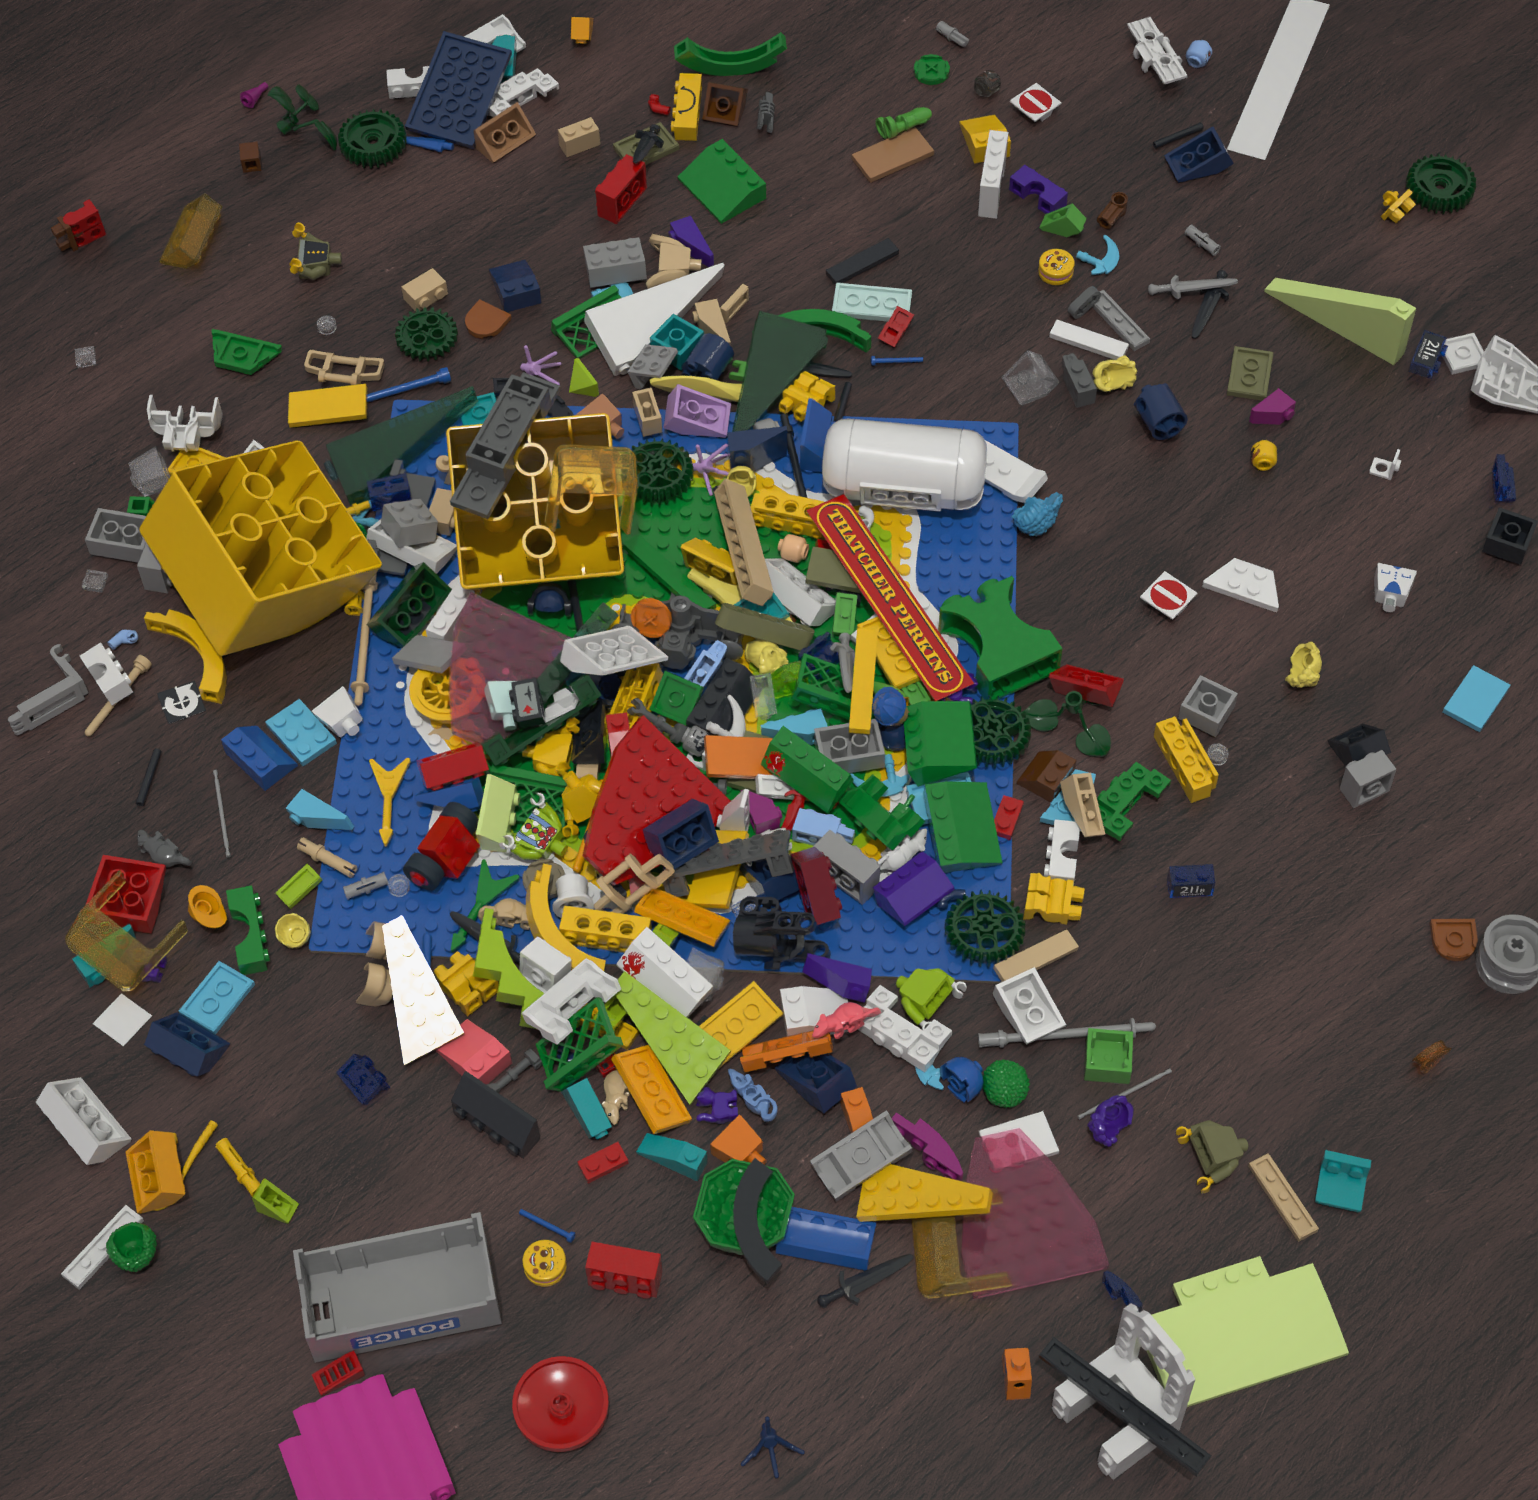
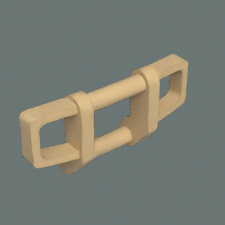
M309 350L304 366L307 372L318 375L319 382L334 381L358 385L362 381L380 380L385 364L382 358L361 356L353 358L336 356L334 353ZM312 359L325 360L323 369L311 366ZM334 363L356 366L355 373L351 376L332 374L331 371ZM366 365L379 366L375 373H364Z
M632 854L627 855L625 861L606 876H601L596 880L605 895L594 904V909L604 911L602 908L610 901H613L618 907L611 912L624 914L632 908L631 905L652 889H657L675 872L673 865L660 854L642 866ZM659 864L666 867L657 877L649 872ZM631 867L645 884L625 898L610 883Z

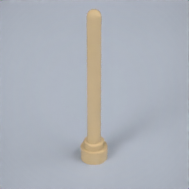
M138 655L134 660L133 670L128 675L132 683L140 673L147 672L152 666L150 660L142 655ZM108 701L85 730L86 736L93 735L117 703L111 705Z

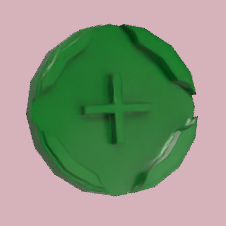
M930 54L922 56L920 60L915 62L913 72L919 82L927 85H937L949 77L950 66L948 61L943 60L941 56Z

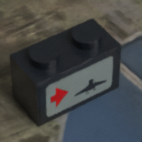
M537 678L511 682L512 690H509L511 703L514 702L515 709L512 710L514 722H518L520 728L546 724L540 684Z

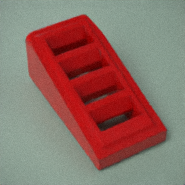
M354 1350L312 1374L321 1397L365 1376ZM352 1363L354 1367L352 1371L349 1370L348 1364ZM343 1367L346 1374L341 1376L338 1369ZM334 1372L337 1377V1380H335L334 1382L330 1376V1373ZM325 1376L329 1385L324 1386L321 1377Z

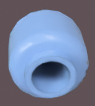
M1205 40L1193 41L1185 55L1188 64L1194 68L1204 67L1212 55V48Z

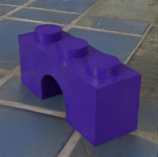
M1023 165L1010 177L1009 190L1022 199L1030 194H1038V209L1045 214L1067 205L1068 192L1026 165Z

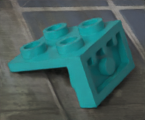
M1325 1150L1321 1162L1315 1202L1361 1212L1371 1160Z

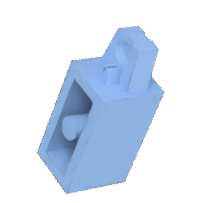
M719 640L708 651H702L685 679L704 687L701 696L723 664L722 660L728 650V647Z
M799 808L792 829V840L814 846L831 830L835 834L839 833L846 842L852 844L855 830L845 827L846 825L841 823V818H837L832 814L825 815L817 813L812 809Z

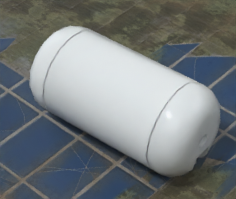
M849 418L840 419L833 423L826 435L822 461L823 485L826 491L833 497L844 494L848 500H858L860 504L941 511V508L969 510L978 504L984 491L987 444L979 433L968 429L962 430Z

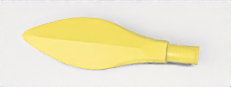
M666 376L650 379L652 386L668 392H672L677 384L723 401L748 404L749 400L768 399L767 387L748 389L747 384L726 383L696 376Z
M692 568L687 576L693 583L703 588L704 593L712 595L721 604L728 603L734 605L743 599L737 585L720 581L713 576L708 578L695 570V568ZM788 617L787 619H785V620H788V621H791V622H792V620H791L790 617Z

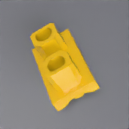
M1408 189L1399 199L1397 191L1385 192L1383 194V205L1390 207L1381 215V218L1385 221L1389 217L1397 223L1405 215L1398 208L1399 206L1408 213L1416 205L1409 197L1413 192Z

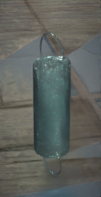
M325 461L324 466L331 480L336 481L338 475L331 461Z

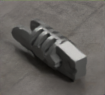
M766 92L762 100H759L757 129L760 130L763 125H767L768 133L773 132L775 104L773 103L772 93Z

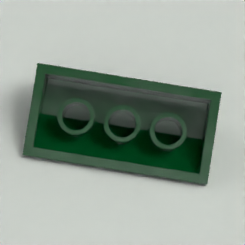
M422 562L408 572L366 625L381 639L403 648L420 632L448 597L452 589L427 564ZM421 601H425L431 606V609L421 623L405 636L399 630L410 625L411 618L409 615L420 612L423 606ZM398 618L403 620V626L399 624Z

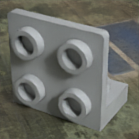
M645 344L628 370L635 388L642 389L650 377L661 378L678 353L677 348Z

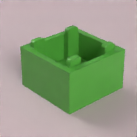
M1088 1028L1084 1080L1129 1084L1132 1073L1133 1032Z

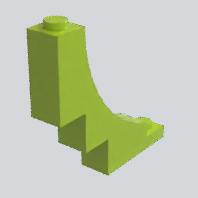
M485 908L473 977L499 981L496 1001L521 1005L522 1011L519 1026L534 1028L525 1022L522 1012L544 993L531 984L513 963L504 942L503 932L495 930L496 918H493L494 909ZM578 1020L576 1028L579 1027L580 1020Z

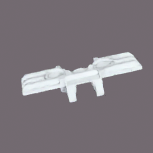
M1151 17L1127 23L1128 28L1138 42L1134 48L1133 55L1135 59L1139 58V54L1142 56L1143 63L1141 68L1144 72H1147L1148 67L1151 65L1163 84L1187 78V74L1181 66V57L1176 55L1169 44V38L1163 37L1164 34L1160 33ZM1146 36H1152L1153 39H1152V40H1148V39H1146L1145 37H1146Z

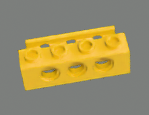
M760 489L759 494L755 493L751 504L755 526L792 532L797 535L812 536L816 539H825L806 511L824 503V501Z
M659 663L637 667L636 670L632 668L626 671L609 715L625 713L631 707L636 709V706L631 703V700L635 698L640 699L646 710L652 712L649 709L663 676ZM627 712L629 728H631L640 716H632Z
M1176 717L1156 723L1154 738L1190 803L1210 797L1211 790L1216 788L1219 774L1187 718L1182 720V726H1180Z
M564 906L559 931L574 946L625 953L630 944L646 927L652 930L651 918Z

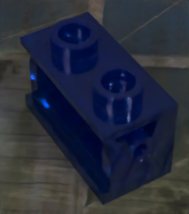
M406 473L366 481L372 511L382 510L384 504L412 500Z

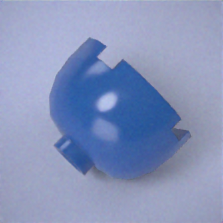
M961 1056L947 1061L940 1067L942 1079L945 1080L947 1078L950 1083L947 1086L948 1089L960 1101L965 1102L967 1100L968 1103L980 1093L983 1087V1075L981 1073L983 1069L977 1061Z

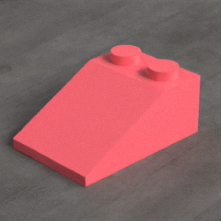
M466 1019L460 1024L464 1034L435 1049V1051L461 1076L467 1071L484 1084H489L512 1064L510 1051L494 1036Z

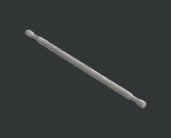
M213 770L226 857H230L220 785L217 777L218 772Z
M1169 1068L1165 1072L1159 1073L1118 1095L1126 1096L1171 1073L1172 1070ZM1099 1105L1077 1115L1078 1119L1080 1120L1084 1116L1095 1112Z

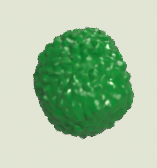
M1004 1059L996 1060L990 1066H987L983 1075V1089L991 1104L1011 1108L1019 1105L1026 1098L1030 1083L1024 1067L1014 1061Z
M138 1222L125 1224L111 1233L106 1242V1252L112 1262L122 1270L137 1272L146 1267V1265H149L154 1257L157 1245L156 1235L146 1224Z

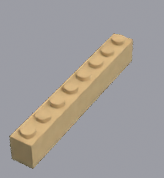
M725 478L714 494L741 597L763 606L771 598L774 591L745 486Z

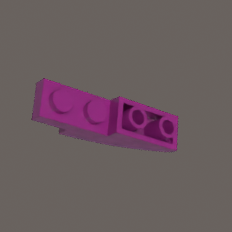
M895 1113L891 1119L901 1135L915 1149L923 1150L922 1161H924V1164L931 1170L936 1169L942 1173L943 1177L962 1181L963 1171L960 1163L941 1135L921 1118L914 1125L898 1113Z

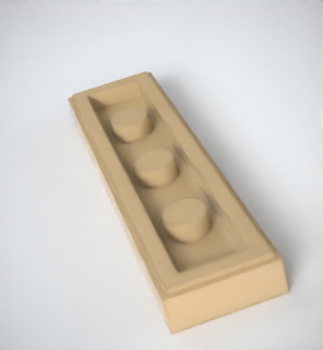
M1066 929L1007 958V960L995 964L993 969L1000 980L1004 982L1034 967L1038 970L1077 951L1079 946Z
M1269 1153L1250 1162L1248 1167L1297 1241L1299 1242L1318 1232V1226Z

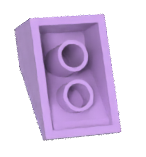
M677 384L668 395L664 428L683 435L726 437L731 403Z

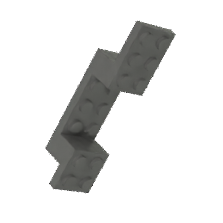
M524 372L521 377L511 374L465 455L468 470L450 500L451 506L489 519L516 471L513 459L515 452L533 420L546 417L561 390L560 385Z

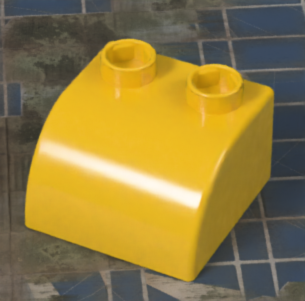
M606 413L534 419L513 456L516 471L489 519L453 507L460 585L465 590L622 575L624 572L610 418ZM483 424L449 427L446 431L452 496L468 470L465 455ZM555 519L560 520L559 524L561 528L554 529Z
M292 441L174 470L139 528L142 537L198 622L203 634L221 656L293 635L316 624L354 597L382 566L381 560L301 441Z

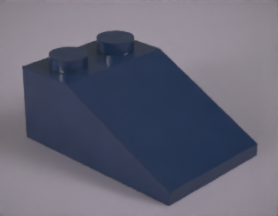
M1214 127L1209 128L1164 155L1178 182L1217 174L1234 164Z
M526 260L489 269L505 312L541 303L540 287Z
M787 426L727 432L730 470L737 466H746L755 472L786 455Z
M766 858L752 861L751 866H748L746 863H742L740 866L741 872L759 897H773L779 901L799 890L794 871L793 873L772 877Z
M805 1052V1055L797 1058L789 1056L775 1067V1070L810 1105L823 1113L841 1100V1093L857 1087L851 1068L828 1053L810 1057L809 1052Z

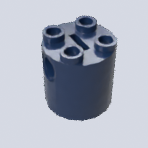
M711 333L703 334L692 349L690 356L682 364L683 372L681 375L718 380L734 358L733 348L720 336Z
M1166 383L1144 386L1141 389L1142 393L1134 403V407L1151 435L1157 440L1176 436L1186 426L1188 418L1170 387Z

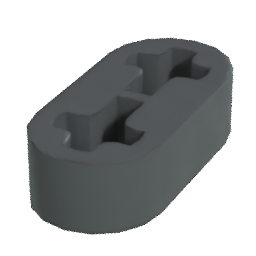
M1094 286L1088 287L1070 304L1068 313L1075 319L1082 317L1097 303L1101 293Z

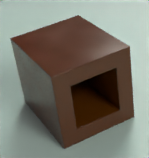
M258 141L240 143V161L243 173L262 171Z

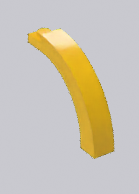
M170 609L166 616L161 613L146 612L144 620L148 630L176 636L189 643L198 651L204 663L203 678L199 686L201 698L205 701L222 704L227 682L223 658L215 651L208 638L203 634L198 622L183 613Z
M543 863L540 871L536 870L534 880L530 882L526 892V914L534 939L538 936L564 955L569 956L572 959L571 970L587 958L604 971L606 960L593 957L577 949L562 935L555 925L549 910L547 893L552 865Z

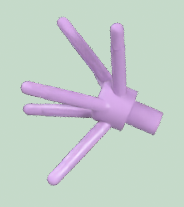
M525 345L524 350L528 362L521 364V370L532 376L538 375L549 382L560 385L559 382L541 373V369L561 366V362L540 365L557 355V352L555 351L533 362L528 346Z
M724 444L706 459L702 457L700 446L696 445L699 460L697 463H692L693 469L703 473L710 496L713 495L707 473L714 472L725 476L729 473L714 468L712 465L728 457V454H723L715 458L728 447V444Z

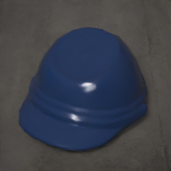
M904 722L898 726H884L878 723L882 743L886 749L893 751L906 749Z

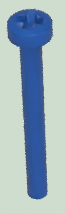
M871 356L872 366H875V363L923 362V357L875 358V356Z
M523 1209L519 1211L520 1215L567 1238V1242L571 1243L574 1240L575 1232L571 1231L568 1233Z

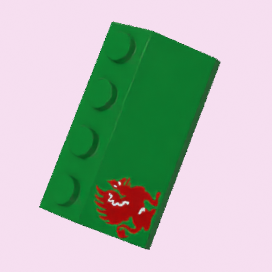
M782 726L771 740L761 762L764 768L827 814H829L854 781L850 773L785 726Z

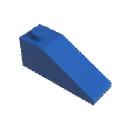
M479 777L457 784H446L443 788L433 791L431 789L422 790L414 796L415 801L444 808L449 802H457L473 812L480 809L484 792Z

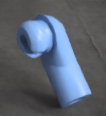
M121 630L107 643L115 650L122 643H135L138 640V633L134 630Z

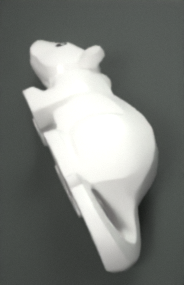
M927 829L917 831L911 839L910 836L906 835L893 851L887 847L881 853L882 858L877 861L880 865V870L896 871L911 860L918 851H925L924 845L927 840Z

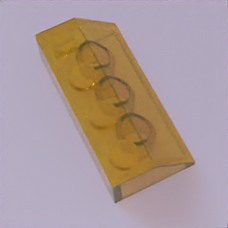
M206 193L184 206L159 262L186 269L192 265H197L202 258V251L208 245V237L215 230L213 226L221 217L219 213L223 206Z

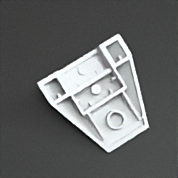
M1494 335L1478 362L1471 391L1493 404L1538 414V366L1512 343Z

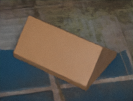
M518 102L473 130L476 149L492 163L536 135Z

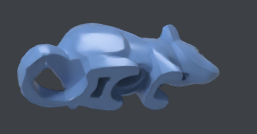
M728 1069L731 1084L734 1090L742 1096L748 1109L755 1114L761 1115L763 1121H772L777 1115L776 1102L770 1098V1095L766 1094L761 1085H754L749 1074L744 1076L734 1069ZM771 1103V1105L773 1106V1110L771 1114H768Z

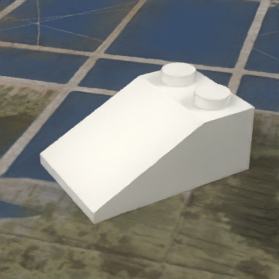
M1035 967L995 985L993 991L995 1000L1005 1017L1026 1044L1066 1026Z
M800 986L780 989V1002L786 1036L814 1030L821 1014H825L826 1017L833 1014L840 1005L848 1003V999L828 988Z

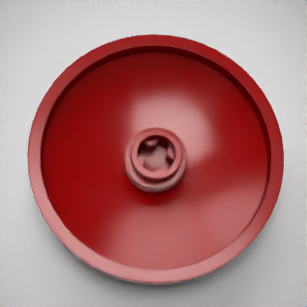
M558 1356L536 1363L523 1374L513 1394L512 1408L518 1429L530 1443L547 1451L566 1452L584 1446L600 1432L608 1415L609 1399L602 1377L591 1365L577 1358Z

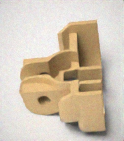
M373 921L366 930L367 935L373 936L370 949L366 953L367 957L388 960L382 927L386 923ZM368 962L364 967V970H368L366 986L356 1000V1003L374 1007L386 1005L393 995L390 972L383 965Z

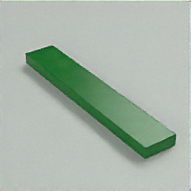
M639 534L623 543V549L673 594L685 596L702 608L712 610L716 608L715 601Z

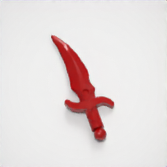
M790 790L784 794V797L794 796L793 801L788 805L781 827L790 831L793 829L799 808H804V801H809L796 790Z

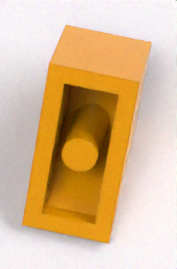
M571 17V39H576L575 43H586V40H591L593 18Z

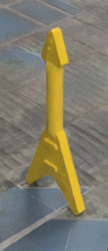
M406 758L392 771H386L373 759L369 760L384 798L382 829L379 830L385 847L393 835V830L391 829L392 798L395 796L411 763L410 758Z

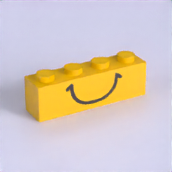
M680 73L679 81L675 83V91L678 94H674V105L676 107H673L672 118L675 121H671V132H674L675 140L697 141L702 74Z

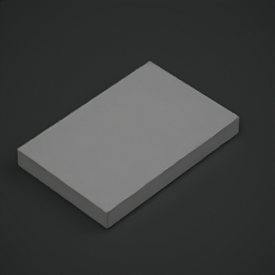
M416 635L392 657V660L397 665L443 673L466 651V646L462 643Z

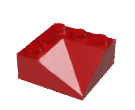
M103 855L83 910L88 923L120 929L130 924L133 931L152 933L158 915L166 865Z

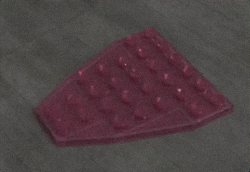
M470 592L453 629L449 678L452 734L469 742L481 744L497 732L506 740L519 730L518 722H516V729L504 730L503 720L492 719L484 692L487 682L520 681L536 677L540 684L544 706L553 697V694L566 683L572 673L560 662L564 641L571 639V637Z
M1020 1128L975 1138L966 1182L990 1188L993 1196L990 1213L963 1215L961 1258L973 1299L1109 1268L1108 1259L1095 1220L1053 1162Z

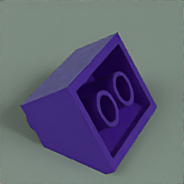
M923 851L873 887L878 906L904 926L955 890L953 884L938 863Z

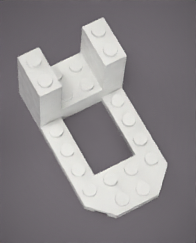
M1131 1303L1123 1309L1115 1345L1089 1364L1178 1431L1180 1430L1195 1377L1191 1370H1185L1182 1362L1186 1359L1182 1351L1151 1314L1145 1310L1139 1313L1137 1306ZM1140 1347L1146 1351L1149 1350L1154 1356L1153 1359L1156 1365L1162 1370L1165 1369L1169 1374L1165 1389L1138 1358ZM1067 1379L1055 1388L1052 1410L1059 1419L1063 1418L1068 1423L1097 1401ZM1126 1426L1101 1445L1098 1466L1106 1476L1109 1474L1114 1480L1154 1450L1156 1446L1130 1426Z

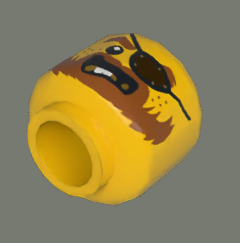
M1261 440L1252 446L1251 462L1253 466L1259 470L1266 471L1276 465L1277 447L1274 443Z

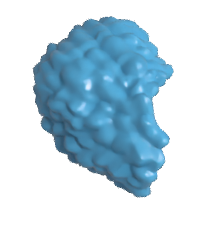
M1055 492L1044 500L1037 499L1036 497H1027L1024 506L1017 508L1012 515L1014 524L1020 531L1030 536L1037 537L1046 533L1052 527V524L1055 523L1058 516L1057 513L1063 502L1062 494Z

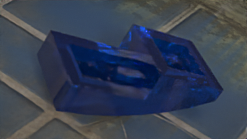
M1108 1270L1105 1271L1102 1282L1111 1299L1114 1301L1121 1297L1126 1306L1132 1303L1137 1306L1140 1313L1143 1304L1135 1292L1121 1278Z

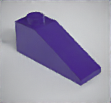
M688 216L671 222L670 231L668 232L669 238L675 239L685 247L690 248V256L694 259H701L702 264L707 267L714 266L713 253L692 217Z
M807 954L802 970L803 973L844 998L865 1003L870 988L872 969Z

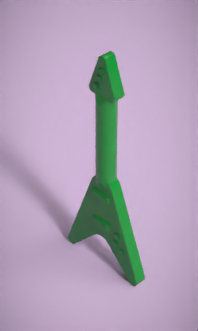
M483 859L479 874L476 903L467 917L475 921L480 908L487 906L519 881V875L494 880L490 875L486 860ZM462 927L457 934H453L451 952L456 951L466 942L465 937L468 932Z

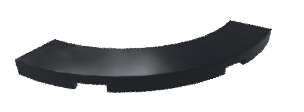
M754 1158L738 1185L734 1199L733 1220L736 1239L747 1263L768 1284L782 1268V1263L773 1256L761 1237L757 1223V1206L761 1193L768 1180L772 1177L773 1171Z

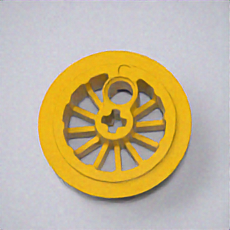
M458 658L443 673L418 669L411 679L409 695L412 704L421 714L437 723L452 724L468 718L475 711L484 696L485 681L482 673L474 664L465 659ZM453 677H458L455 682L453 681ZM437 680L441 682L440 684H434Z

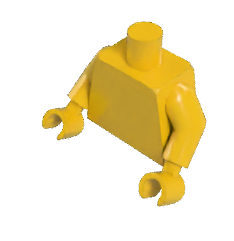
M575 717L569 718L566 721V725L546 733L544 738L536 742L535 746L527 745V749L522 752V757L533 758V768L538 773L564 777L568 773V769H571L569 766L573 747V735L571 733L579 732L580 728L577 724L580 721Z
M570 771L563 777V780L567 783L562 793L564 819L567 822V825L562 829L564 837L578 834L579 828L574 824V821L579 823L591 817L592 809L602 784L601 781L591 774L578 778L573 771Z

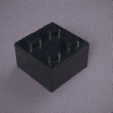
M1499 507L1482 552L1522 565L1538 520Z

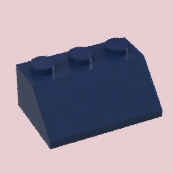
M695 799L689 800L643 829L649 850L654 856L662 855L673 865L674 870L719 842L708 804Z
M176 1012L152 1022L144 1045L150 1048L153 1053L167 1058L170 1063L187 1070L188 1074L198 1077L210 1072L229 1048L230 1043Z

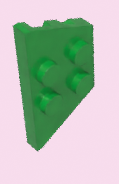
M216 329L211 331L216 367L252 375L282 352V346L279 344Z

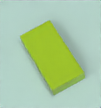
M306 864L276 892V895L292 909L323 879Z

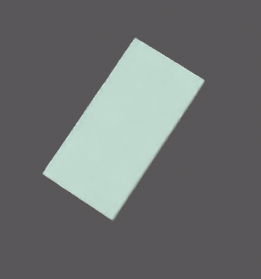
M836 283L832 311L856 319L889 321L897 306L910 312L912 290Z

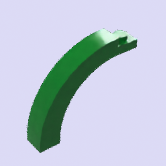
M781 32L761 45L735 52L707 49L687 37L674 46L676 61L697 72L715 76H733L753 73L777 62L776 56L785 51L787 46L786 37Z
M803 309L783 313L767 320L752 331V344L766 353L785 340L807 334H824L838 337L866 353L871 349V335L861 330L860 321L848 315L830 310Z

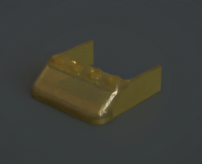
M559 446L554 454L545 524L551 532L556 531L562 494L588 493L624 495L620 527L626 534H630L638 489L637 463L633 451L626 447Z
M119 870L80 910L65 937V941L71 951L122 991H131L179 942L188 930L186 923L181 920L154 949H148L102 913L100 909L126 883L123 872Z
M998 1188L991 1189L993 1193L991 1205L1004 1203ZM955 1216L912 1218L918 1289L924 1297L932 1299L1013 1286L1007 1271L968 1278L961 1276Z

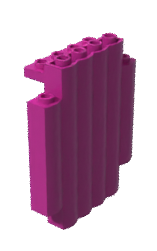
M383 1374L370 1377L360 1384L348 1386L338 1393L326 1395L316 1402L308 1403L295 1409L293 1414L301 1435L288 1438L278 1444L298 1500H447L451 1495L456 1494L415 1388L402 1391L392 1397Z

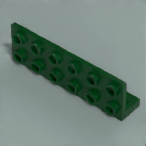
M589 674L583 675L569 685L579 700L575 709L546 722V724L526 727L506 741L497 732L481 743L487 753L485 757L495 766L503 765L509 761L511 755L523 752L527 749L529 743L541 740L546 732L559 728L564 720L574 718L585 706L590 707L598 701L597 698L602 695Z

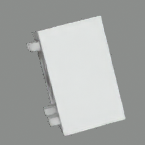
M537 936L520 952L519 971L531 984L543 993H546L571 971L572 959Z

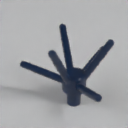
M766 1416L760 1433L761 1440L741 1462V1466H745L753 1457H756L764 1446L769 1449L774 1477L779 1478L774 1447L780 1444L802 1455L805 1454V1451L777 1436L776 1430L771 1427L770 1418Z

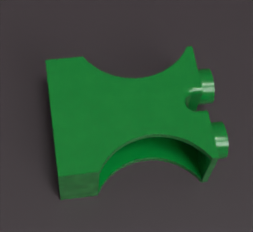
M1013 576L1001 581L989 579L982 583L977 589V595L981 599L980 603L975 602L970 595L965 597L953 595L946 599L940 607L939 633L962 639L975 650L979 657L976 667L977 690L984 700H988L989 695L991 699H996L997 696L1000 699L1049 677V674L1059 669L1061 665L1063 648L1051 631L1032 627L1020 620L1010 606L1013 595Z

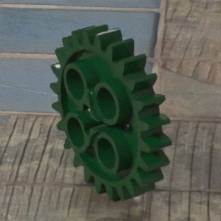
M424 307L421 312L417 308L415 314L409 311V317L403 315V321H398L399 326L395 327L396 343L400 351H404L405 356L411 354L412 359L418 356L419 361L423 357H426V360L429 361L432 356L436 360L438 354L444 357V351L450 352V347H455L454 342L457 341L458 330L456 322H453V317H448V312L442 314L441 309L434 312V307L430 311H427L426 307Z

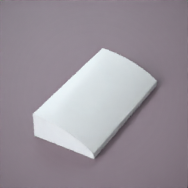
M381 520L368 529L366 538L367 540H376L377 548L413 566L424 562L436 574L446 565L457 550L456 544L436 535L434 542L397 547L382 527Z

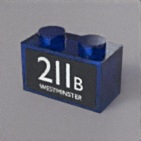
M1424 330L1411 361L1409 372L1432 379L1434 372L1438 373L1442 363L1439 361L1440 357H1445L1448 349V345H1445L1447 337Z
M1213 864L1169 866L1167 875L1169 898L1213 896L1215 888Z

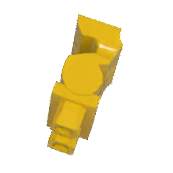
M804 371L794 381V385H790L783 391V399L779 403V411L786 414L791 410L794 412L795 419L802 422L806 416L808 399H814L824 407L826 400L830 402L835 401V385L823 379L819 380L818 377Z
M1031 873L1023 920L1032 919L1036 912L1040 913L1047 922H1060V924L1067 925L1068 920H1080L1082 906L1070 904L1071 901L1083 902L1085 888L1073 886L1074 880L1051 879L1050 876L1044 877L1040 873Z
M457 951L450 958V963L453 966L447 969L444 965H439L434 969V974L439 981L441 990L456 1005H459L461 1011L468 1017L483 1004L482 1001L486 1002L497 993L499 984L496 980L473 977L475 960L469 954L464 956Z

